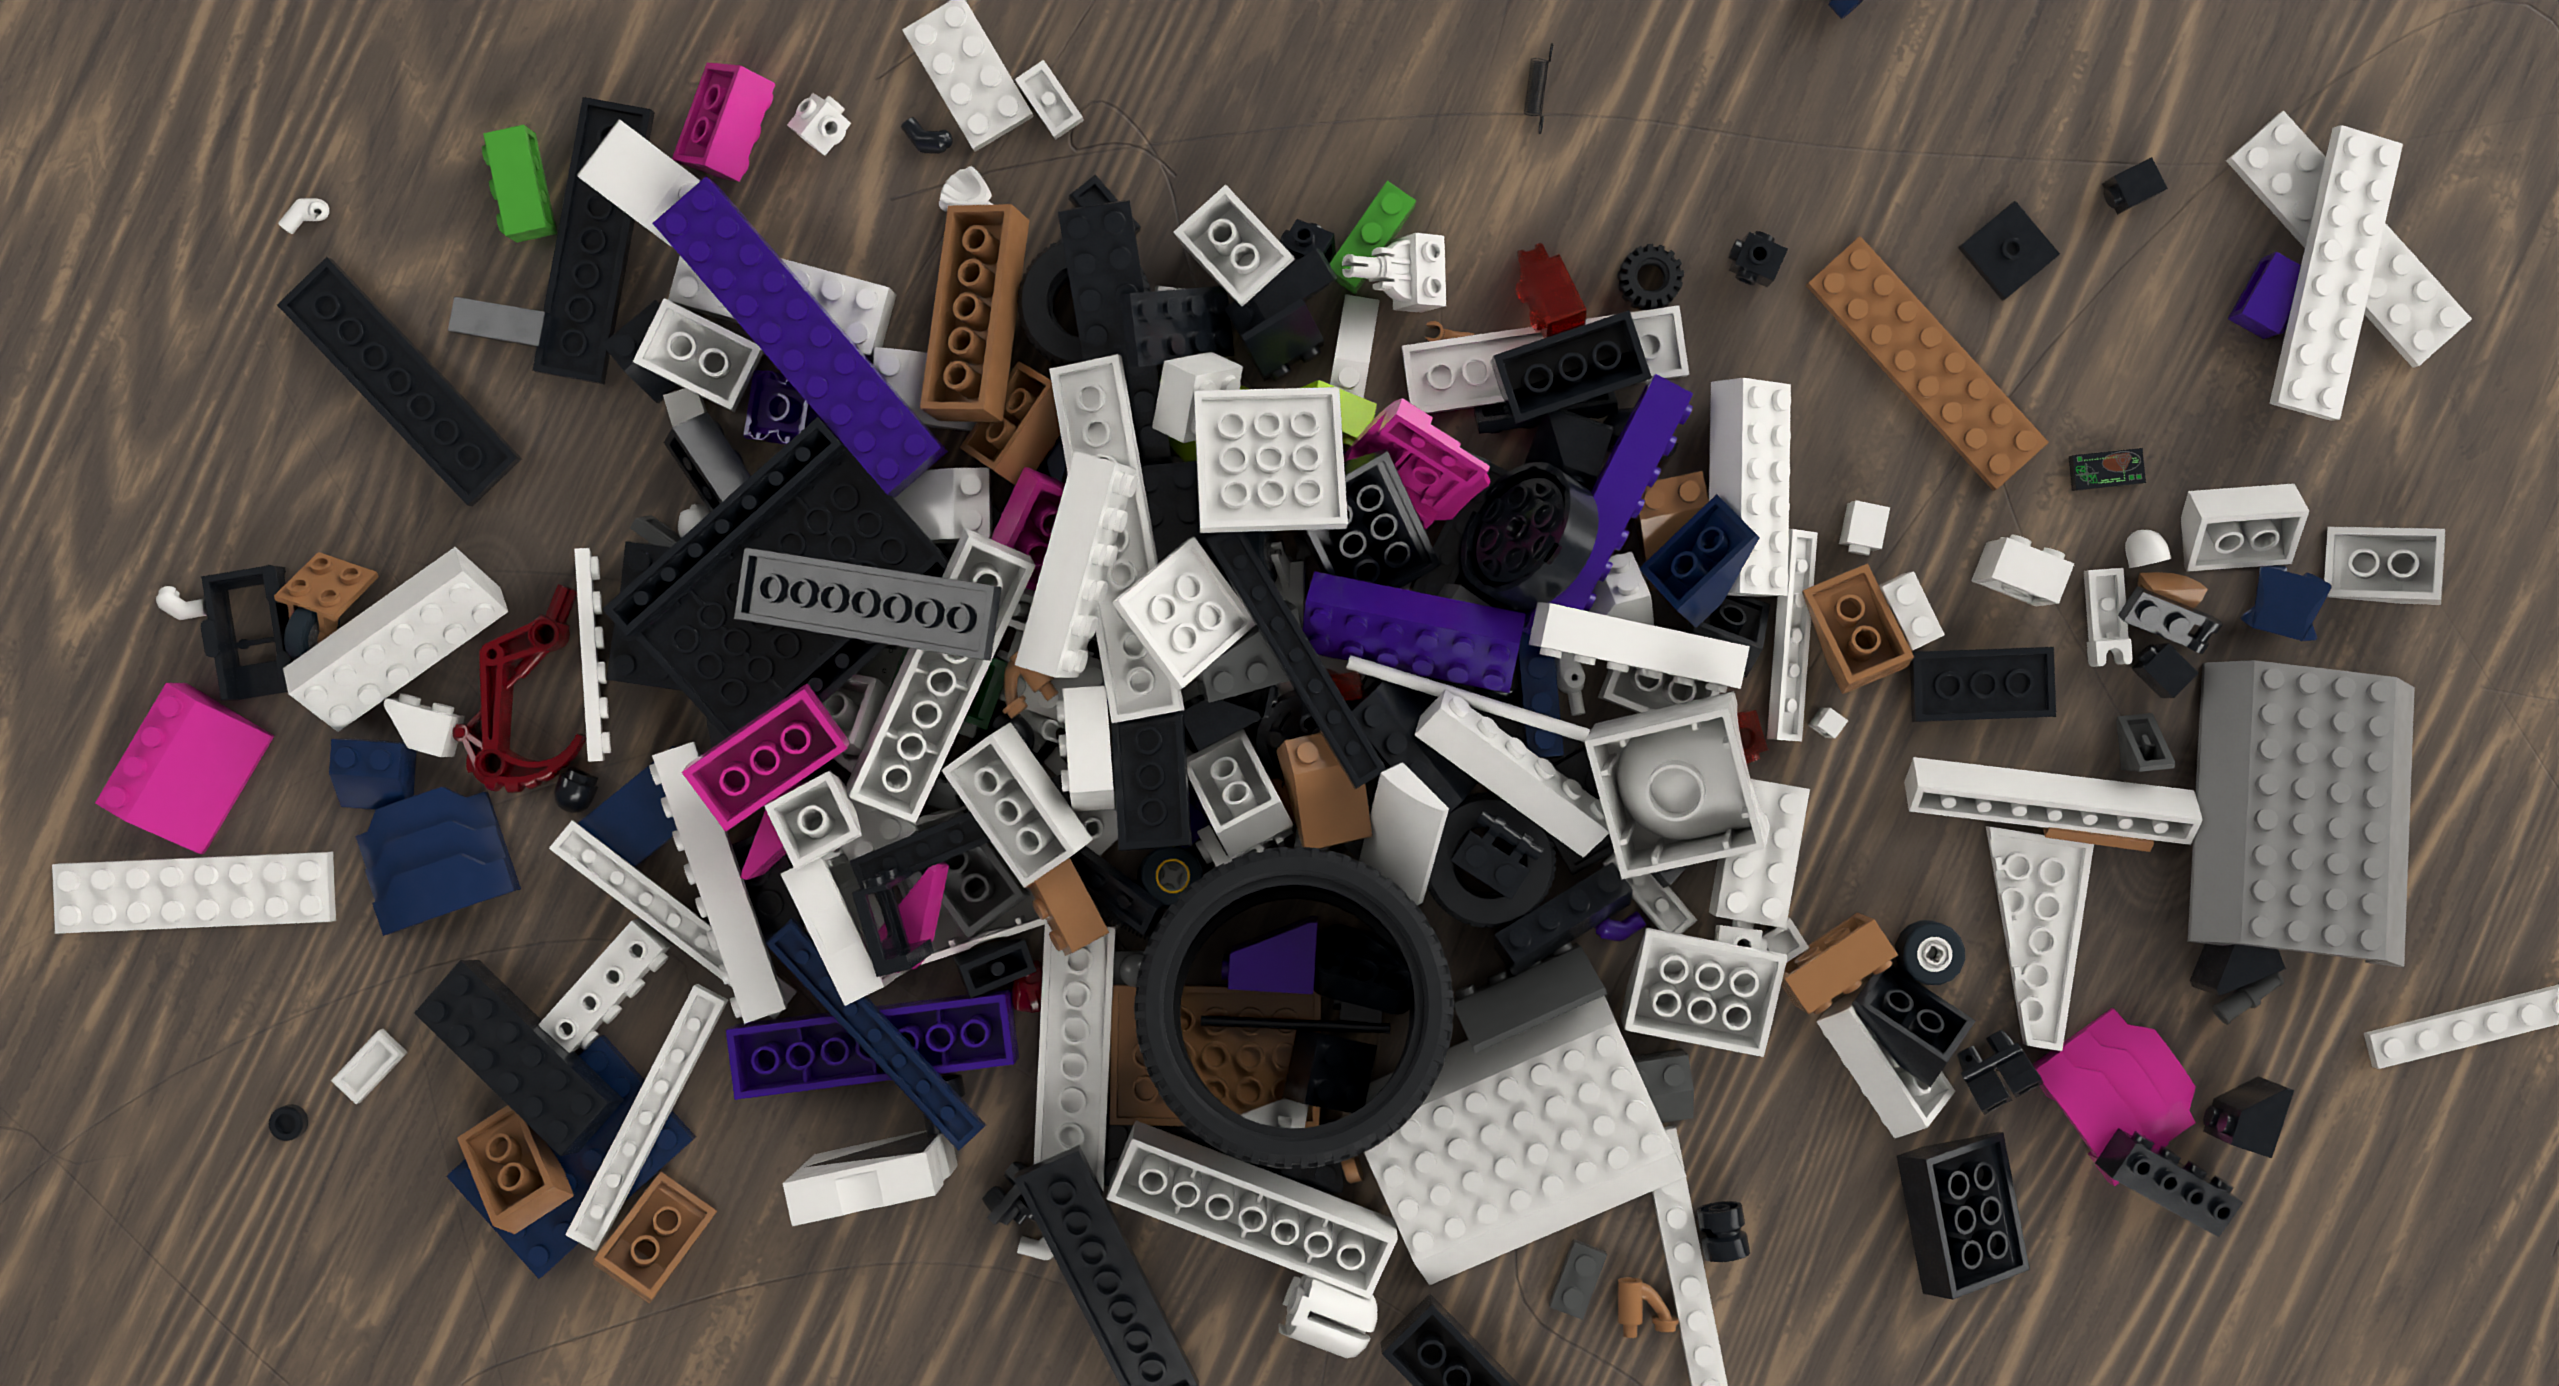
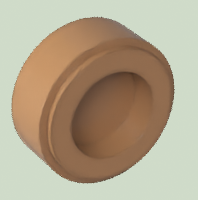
M1359 1156L1341 1162L1348 1183L1352 1184L1363 1181Z

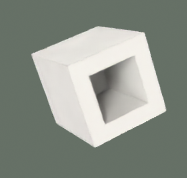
M1857 500L1847 503L1839 544L1849 546L1848 552L1866 556H1869L1870 551L1882 549L1890 507Z

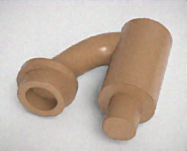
M1018 651L1009 658L1010 661L1004 672V692L1007 707L1002 712L1008 714L1011 719L1028 707L1024 695L1018 698L1017 684L1020 674L1033 692L1040 691L1047 701L1059 693L1051 683L1055 679L1054 677L1015 665Z
M1624 1277L1618 1279V1323L1623 1324L1624 1337H1637V1325L1643 1323V1300H1646L1657 1314L1652 1317V1323L1655 1324L1656 1331H1676L1679 1318L1670 1314V1311L1655 1289L1643 1283L1639 1278Z

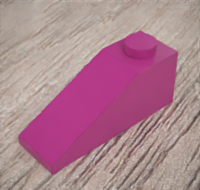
M945 861L929 867L898 905L909 944L931 939V942L934 940L949 865ZM885 923L878 930L881 941L887 938ZM923 961L915 965L912 969L917 968Z

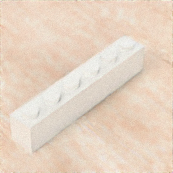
M1537 602L1529 645L1541 647L1539 653L1541 655L1561 658L1562 652L1574 654L1573 661L1589 665H1595L1596 659L1608 661L1606 667L1608 669L1628 673L1629 666L1641 668L1639 674L1641 676L1661 679L1662 673L1674 675L1672 680L1674 683L1694 686L1695 680L1706 682L1705 689L1722 693L1727 692V687L1741 689L1750 646L1544 602Z
M1445 689L1420 716L1415 732L1416 737L1580 856L1585 857L1609 834L1600 799H1595L1584 791L1578 782L1568 779L1558 772L1548 760L1539 758L1532 753L1522 741L1506 734L1498 728L1492 719L1483 717L1476 712L1463 698L1455 696Z

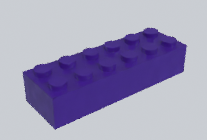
M1314 571L1306 598L1302 630L1317 655L1347 661L1350 655L1415 675L1510 693L1526 614Z

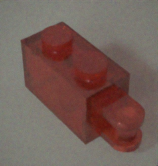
M1542 243L1536 244L1535 249L1526 252L1524 249L1517 251L1521 268L1520 281L1516 284V291L1521 303H1527L1531 310L1529 317L1536 332L1541 331L1543 338H1547L1585 325L1586 307L1560 254L1549 257Z

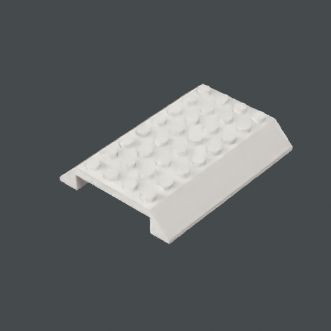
M1605 995L1477 1053L1474 1052L1469 1040L1450 1047L1438 1079L1419 1109L1399 1130L1379 1145L1364 1152L1411 1258L1429 1285L1687 1177L1619 1030ZM1393 1072L1370 1082L1365 1105L1385 1086Z

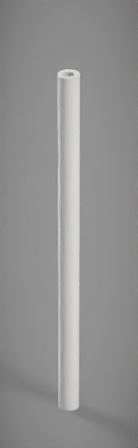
M1350 655L1346 669L1437 697L1446 689L1453 695L1463 698L1472 708L1584 742L1590 732V729L1353 655Z

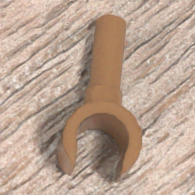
M1430 321L1426 324L1429 328L1440 329L1438 337H1425L1428 342L1474 335V333L1444 329L1436 321Z

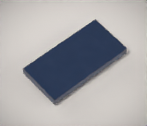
M649 765L577 823L635 868L673 838L672 832L677 830L674 818L666 817L661 803V798L666 797L662 783L655 784Z

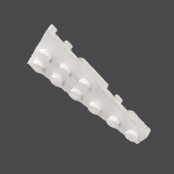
M1986 826L2023 1044L2062 1051L2094 844L2046 838L2045 835Z

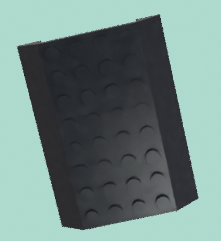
M817 417L610 601L603 610L626 636H634L717 730L727 738L807 683L823 704L889 645L734 619L744 548L941 578L949 560L892 496L884 492L832 430Z

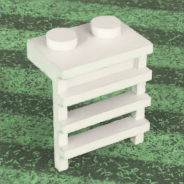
M1210 825L1197 832L1201 840L1195 844L1205 862L1209 864L1213 861L1217 867L1251 852H1263V849H1267L1274 844L1278 848L1285 847L1283 839L1294 833L1291 826L1231 858L1225 854Z

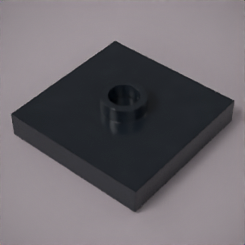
M2016 201L2012 202L1958 247L2002 301L2007 299L2060 255Z

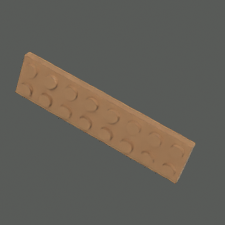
M1861 236L1853 241L1805 285L1993 491L2003 485L2049 443Z

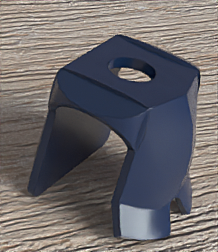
M2261 566L2255 606L2244 613L2240 619L2252 628L2293 638L2301 642L2317 640L2318 638L2312 623L2331 590V584L2311 573H2305L2302 576L2287 572L2285 566Z

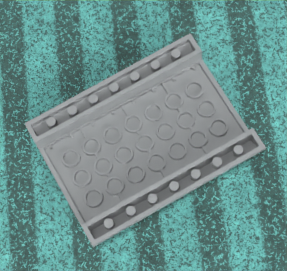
M2256 660L2207 662L2202 664L2195 795L2203 821L2193 839L2188 942L2221 946L2239 944L2364 959L2365 963L2404 967L2415 687L2397 677Z

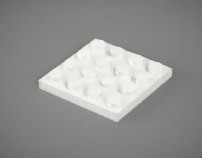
M1339 387L1194 391L1200 533L1347 529L1348 518Z

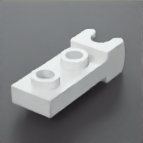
M2112 568L2084 571L2089 665L2091 667L2104 666L2106 664V654L2109 650L2113 653L2116 664H2131L2133 659L2131 639H2128V623L2123 622L2118 616L2126 603L2124 569Z

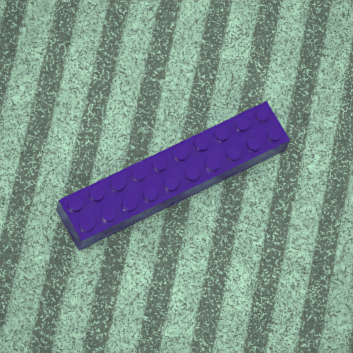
M707 176L652 223L887 495L894 498L897 497L948 452L719 186Z

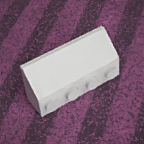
M1011 722L986 737L941 770L1024 888L1077 853L1093 840Z
M1866 981L1855 991L1834 1002L1816 1022L1840 1056L1843 1064L1848 1068L1860 1086L1863 1094L1868 1098L1880 1116L1883 1124L1889 1129L1894 1138H1898L1928 1128L1955 1093V1090L1942 1071L1932 1086L1929 1087L1897 1064L1851 1005L1868 982Z

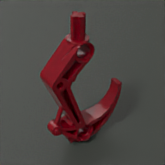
M558 584L546 615L540 614L532 622L487 642L480 649L481 709L467 724H457L453 728L452 734L454 739L462 741L468 753L466 759L468 773H473L475 778L483 783L488 790L497 792L505 786L508 793L522 792L525 787L534 789L541 786L543 781L548 782L559 774L561 769L566 768L578 755L587 740L585 734H576L570 745L563 752L544 761L531 760L510 750L514 684L520 678L525 679L548 653L562 649L569 642L570 625L566 623V620L577 596V591L572 588ZM550 625L554 629L555 636L552 642L548 644L544 640L543 634L546 627ZM480 720L482 724V735L477 733L476 729L474 728V726ZM494 754L498 755L501 759V767L497 772L493 770L490 763Z

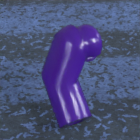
M1636 911L1621 922L1608 918L1594 928L1600 938L1620 942L1626 940L1647 925Z

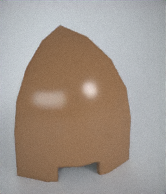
M2139 573V587L2195 608L2203 600L2208 590L2200 582L2175 573Z

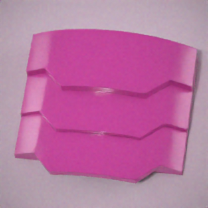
M1401 398L1387 406L1372 420L1344 454V462L1386 449L1425 530L1434 520L1453 519L1471 499L1488 487L1491 481L1487 475L1490 466L1460 448V442L1431 425L1433 417Z
M2114 1008L2109 1009L2064 1041L2062 1051L2051 1050L2032 1064L2044 1082L2039 1087L2048 1098L2056 1101L2091 1150L2087 1154L2094 1164L2118 1128L2130 1135H2133L2135 1131L2143 1134L2155 1143L2153 1147L2159 1150L2161 1146L2166 1147L2169 1141L2196 1123L2189 1111L2196 1086L2178 1059L2155 1029L2127 1024ZM2095 1164L2104 1176V1178L2107 1180V1182H2109L2113 1186L2119 1184L2118 1181L2112 1179L2097 1164Z

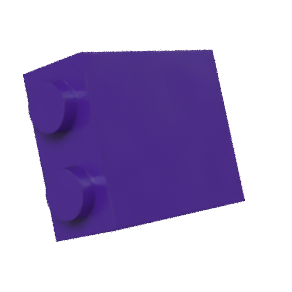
M1317 916L1306 917L1233 945L1230 955L1224 954L1222 961V980H1228V989L1313 994Z

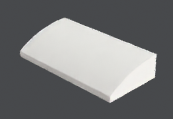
M1403 762L1380 773L1370 814L1372 837L1364 839L1359 861L1381 872V875L1385 878L1392 880L1418 906L1424 900L1449 808Z

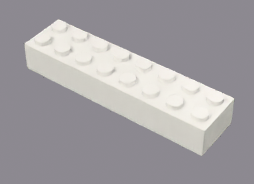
M964 528L942 578L1002 587L991 657L992 661L1036 565L1031 556ZM909 648L847 782L848 798L916 823L991 661Z
M1139 1121L1134 1123L1111 1177L1107 1200L1368 1299L1371 1298L1398 1240L1397 1224L1393 1218Z

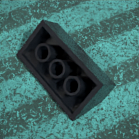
M1630 310L1493 355L1490 361L1500 393L1515 424L1652 378Z

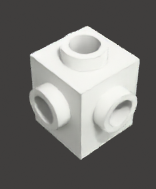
M812 93L809 98L804 99L799 104L795 116L787 126L811 147L826 156L830 149L844 138L846 129L851 123L841 115L845 109L833 98L827 96L824 100Z
M1733 920L1732 927L1716 925L1714 941L1737 945V942L1742 940L1745 947L1767 951V938H1762V930L1753 929L1754 923Z

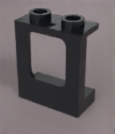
M897 868L880 871L875 874L876 876L863 880L864 886L852 892L876 977L911 969L934 953L931 939L909 944L892 886L912 875L911 870L901 873L897 872ZM875 892L887 929V938L882 941L880 940L868 899V894Z

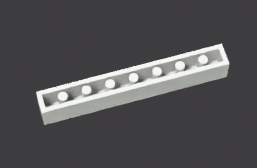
M691 742L652 755L654 764L649 765L655 784L662 783L666 797L661 798V803L666 817L674 818L677 830L673 831L672 834L679 852L685 850L689 863L684 865L687 879L690 885L696 883L700 897L695 898L698 911L702 918L708 916L712 930L707 931L709 943L713 951H720L723 963L719 964L718 967L725 985L731 983L735 997L730 998L733 1012L736 1018L742 1017L745 1024L785 1010L788 1006L767 945L765 944L766 942L745 881L740 878L741 870L728 832L724 831L681 773L689 763L701 756L697 743Z
M1913 757L1904 782L1909 812L2045 828L2052 827L2191 845L2203 821L2195 792L2188 789Z

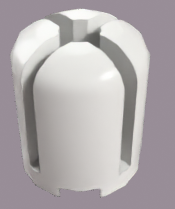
M1305 1274L1301 1278L1294 1276L1283 1301V1305L1287 1306L1285 1325L1279 1323L1278 1326L1279 1333L1344 1358L1356 1357L1366 1348L1371 1339L1365 1333L1373 1332L1378 1319L1376 1299L1373 1294L1368 1299Z

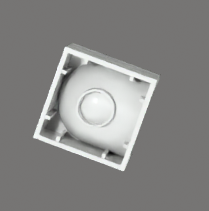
M1734 691L1595 723L1585 739L1586 750L1622 879L1766 848L1770 825L1767 814H1763L1760 809L1749 776L1739 731L1738 704Z

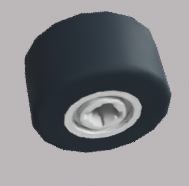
M1920 920L1908 925L1900 933L1895 944V951L1898 954L1896 960L1900 969L1910 978L1926 985H1942L1952 981L1961 972L1965 962V947L1961 937L1951 927L1933 920Z

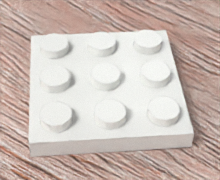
M1195 537L1187 539L1112 602L1176 690L1184 688L1255 626L1239 597Z

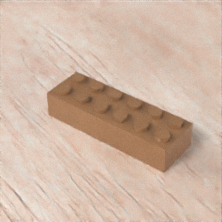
M1012 204L948 206L920 409L938 421H1003L1018 310V290L1022 280L1030 221Z

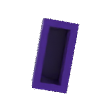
M2278 252L2261 258L2230 313L2228 320L2262 339L2282 334L2287 329L2301 265Z

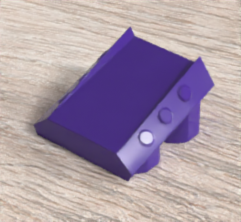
M756 370L753 373L743 435L746 439L786 445L819 415L783 374L773 371Z

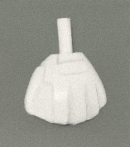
M969 166L966 169L958 170L946 180L941 190L939 207L947 212L948 206L993 205L989 201L992 194L977 170Z

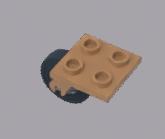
M318 552L274 595L276 601L288 605L289 621L284 635V645L288 655L296 660L340 628V616L379 577L378 573Z

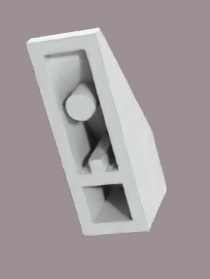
M1345 294L1330 385L1364 398L1380 300Z

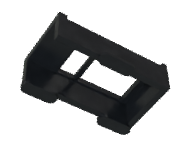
M266 565L201 576L208 619L202 621L200 626L206 656L215 660L221 701H238L288 692L283 668L295 660L288 655L284 645L285 630L289 621L288 605L276 601L274 597L286 584L284 577L285 567ZM264 585L266 598L269 602L274 637L250 641L241 639L239 642H236L228 590ZM275 642L276 661L240 666L238 648L248 649L249 646Z

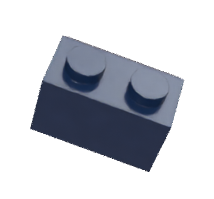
M355 738L331 739L329 775L341 807L376 810L414 796L417 751L407 748L404 742Z

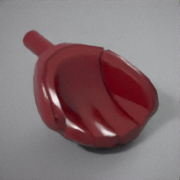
M1038 960L1033 961L1036 972L1012 981V1005L1017 1011L1041 1012L1043 963Z

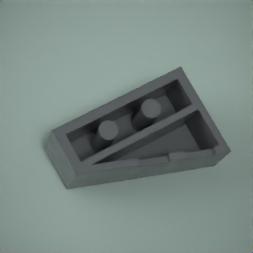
M1285 599L1301 627L1297 607ZM1256 625L1196 676L1199 693L1208 703L1289 681Z

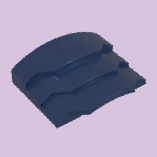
M440 787L376 809L368 831L355 836L366 866L364 870L375 899L372 905L383 936L521 889L488 791L465 797L446 787Z

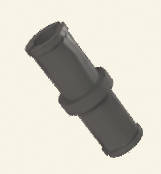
M2277 972L2235 989L2236 991L2218 1004L2213 1005L2212 1010L2219 1020L2228 1025L2248 1008L2255 1009L2261 1004V999L2277 987L2282 986L2284 980L2280 973Z

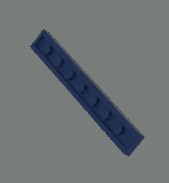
M794 918L790 919L765 943L958 1151L986 1126L980 1117L867 996L846 1006L844 1005L811 936Z

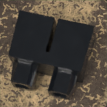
M1999 1030L1986 1038L1995 1055L1982 1061L1974 1046L1957 1053L1963 1069L1961 1075L1984 1115L2012 1101L2011 1096L1998 1077L1997 1071L2001 1073L2015 1098L2044 1083L2018 1042L2014 1044L2003 1030Z

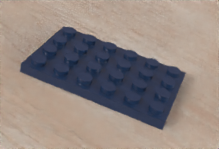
M605 1035L595 1040L579 1057L612 1087L624 1101L578 1153L560 1156L550 1147L565 1172L574 1193L572 1198L518 1233L512 1234L492 1225L466 1159L446 1176L538 1279L543 1277L579 1244V1242L565 1234L645 1081ZM672 1110L625 1201L696 1138Z

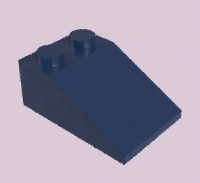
M1716 494L1639 569L1671 605L1697 628L1723 603L1760 537Z

